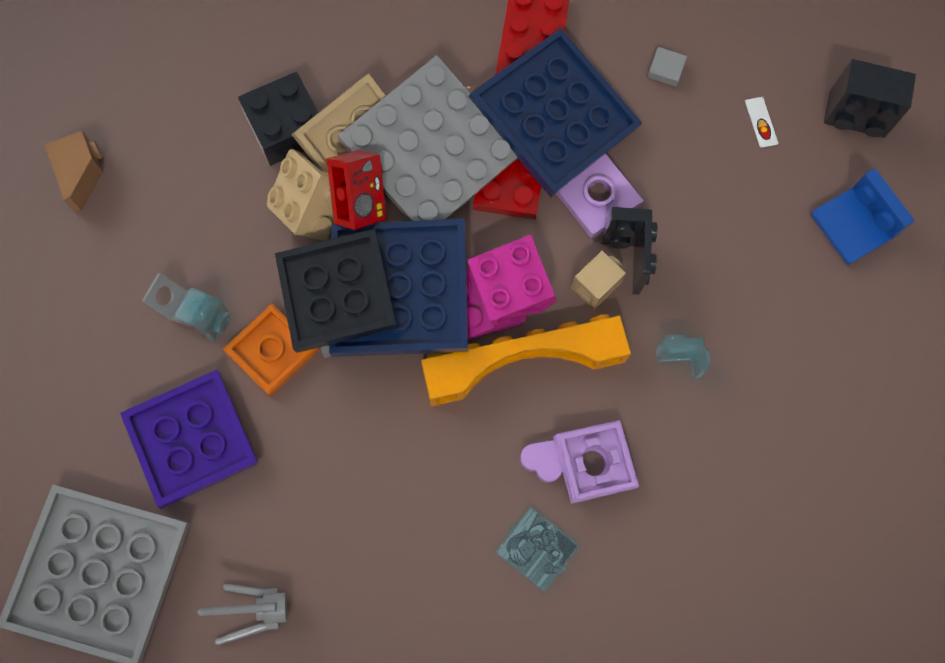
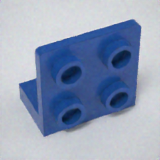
M875 168L864 174L853 188L811 213L812 219L847 265L852 264L899 236L915 221Z

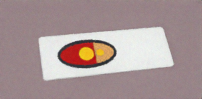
M758 97L745 100L760 148L778 145L764 98Z

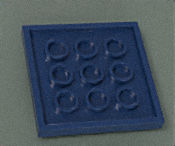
M561 28L475 89L468 96L503 140L508 142L518 160L550 197L584 172L642 124Z
M465 219L379 222L356 230L336 224L331 225V239L375 229L398 327L329 345L331 357L469 352Z

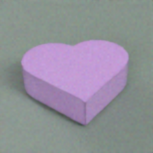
M554 440L530 444L522 450L520 455L522 467L529 472H536L537 477L541 481L552 483L561 476L562 468Z

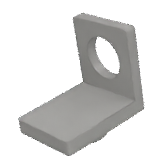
M158 273L142 299V303L172 322L196 327L212 298L207 294L187 291L163 274ZM167 286L171 290V300L168 304L161 306L156 300V293L161 287Z

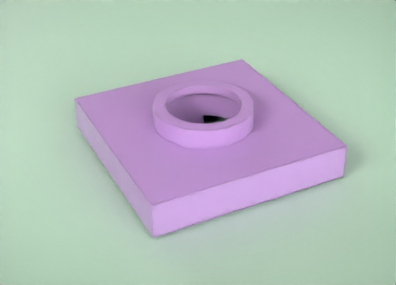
M606 154L556 193L591 239L603 231L611 207L637 209L644 201ZM595 183H602L611 196L605 201H595L589 196L588 188L595 186Z
M620 420L563 432L553 436L571 504L639 487ZM588 451L597 452L604 459V470L597 476H591L586 472L587 469L584 466L582 456Z

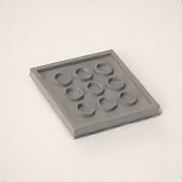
M437 55L338 135V140L348 152L361 150L380 154L383 192L409 221L448 219L518 159L508 142L503 140L468 97L470 95L469 91Z
M52 484L0 616V628L118 663H142L190 524Z

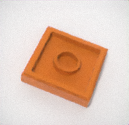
M271 303L223 348V351L271 398L319 352V349L315 348L296 353L292 347L287 317Z

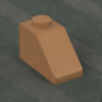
M79 131L44 144L63 199L75 213L82 210L102 173L98 160L103 158L96 141H89L85 134Z

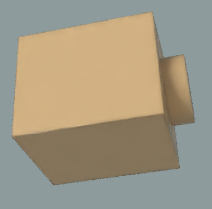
M601 251L574 277L571 289L595 310L621 285L626 272L623 270L619 260L613 256H607Z

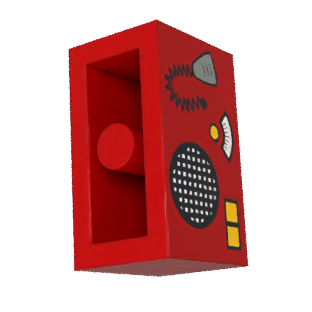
M357 150L326 158L334 224L356 230L386 220V202L383 192L380 154Z

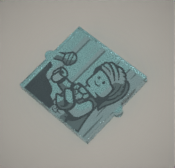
M530 507L516 527H510L509 536L496 551V554L545 592L559 572H565V564L580 545Z

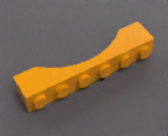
M608 314L593 317L589 323L578 325L574 321L559 325L557 330L545 332L544 329H535L527 332L525 337L512 339L511 336H504L493 340V344L480 347L478 343L468 344L469 352H454L450 354L430 353L427 355V359L421 360L430 406L432 407L463 400L472 388L488 374L504 365L522 359L537 357L561 358L595 370L626 363L631 352L620 316L610 318Z

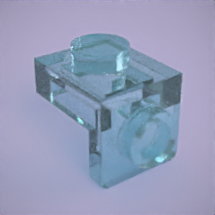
M194 288L188 291L176 313L178 320L194 326L202 337L213 342L218 334H222L226 330L229 323V311L223 302Z
M683 334L670 335L665 337V340H662L656 349L658 362L691 360L693 378H701L711 365L710 351L708 348H704L703 337L685 338Z

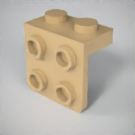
M289 150L286 158L281 163L280 172L275 184L268 193L267 207L294 234L327 241L331 233V225H334L328 173L320 171L299 151Z

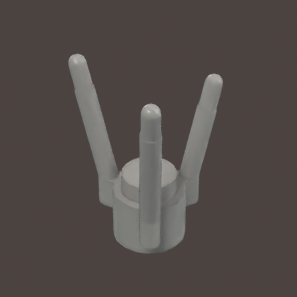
M224 584L223 589L225 591L261 596L263 598H256V604L200 608L197 611L199 616L256 613L257 621L264 620L263 623L215 639V644L221 645L265 630L279 629V623L287 622L288 619L286 592L278 593V588L263 589Z

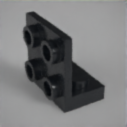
M611 207L602 231V244H610L611 247L616 249L634 246L632 294L639 295L644 285L649 284L650 274H655L657 255L651 254L652 242H656L658 225L657 222H652V210Z

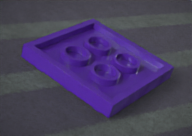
M214 370L120 413L156 505L160 509L259 464L218 370Z

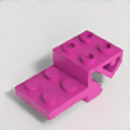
M531 235L467 260L470 266L467 269L468 342L494 331L501 333L519 326L526 321V315L541 313L557 301Z

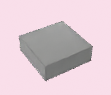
M658 47L647 78L676 87L687 56Z

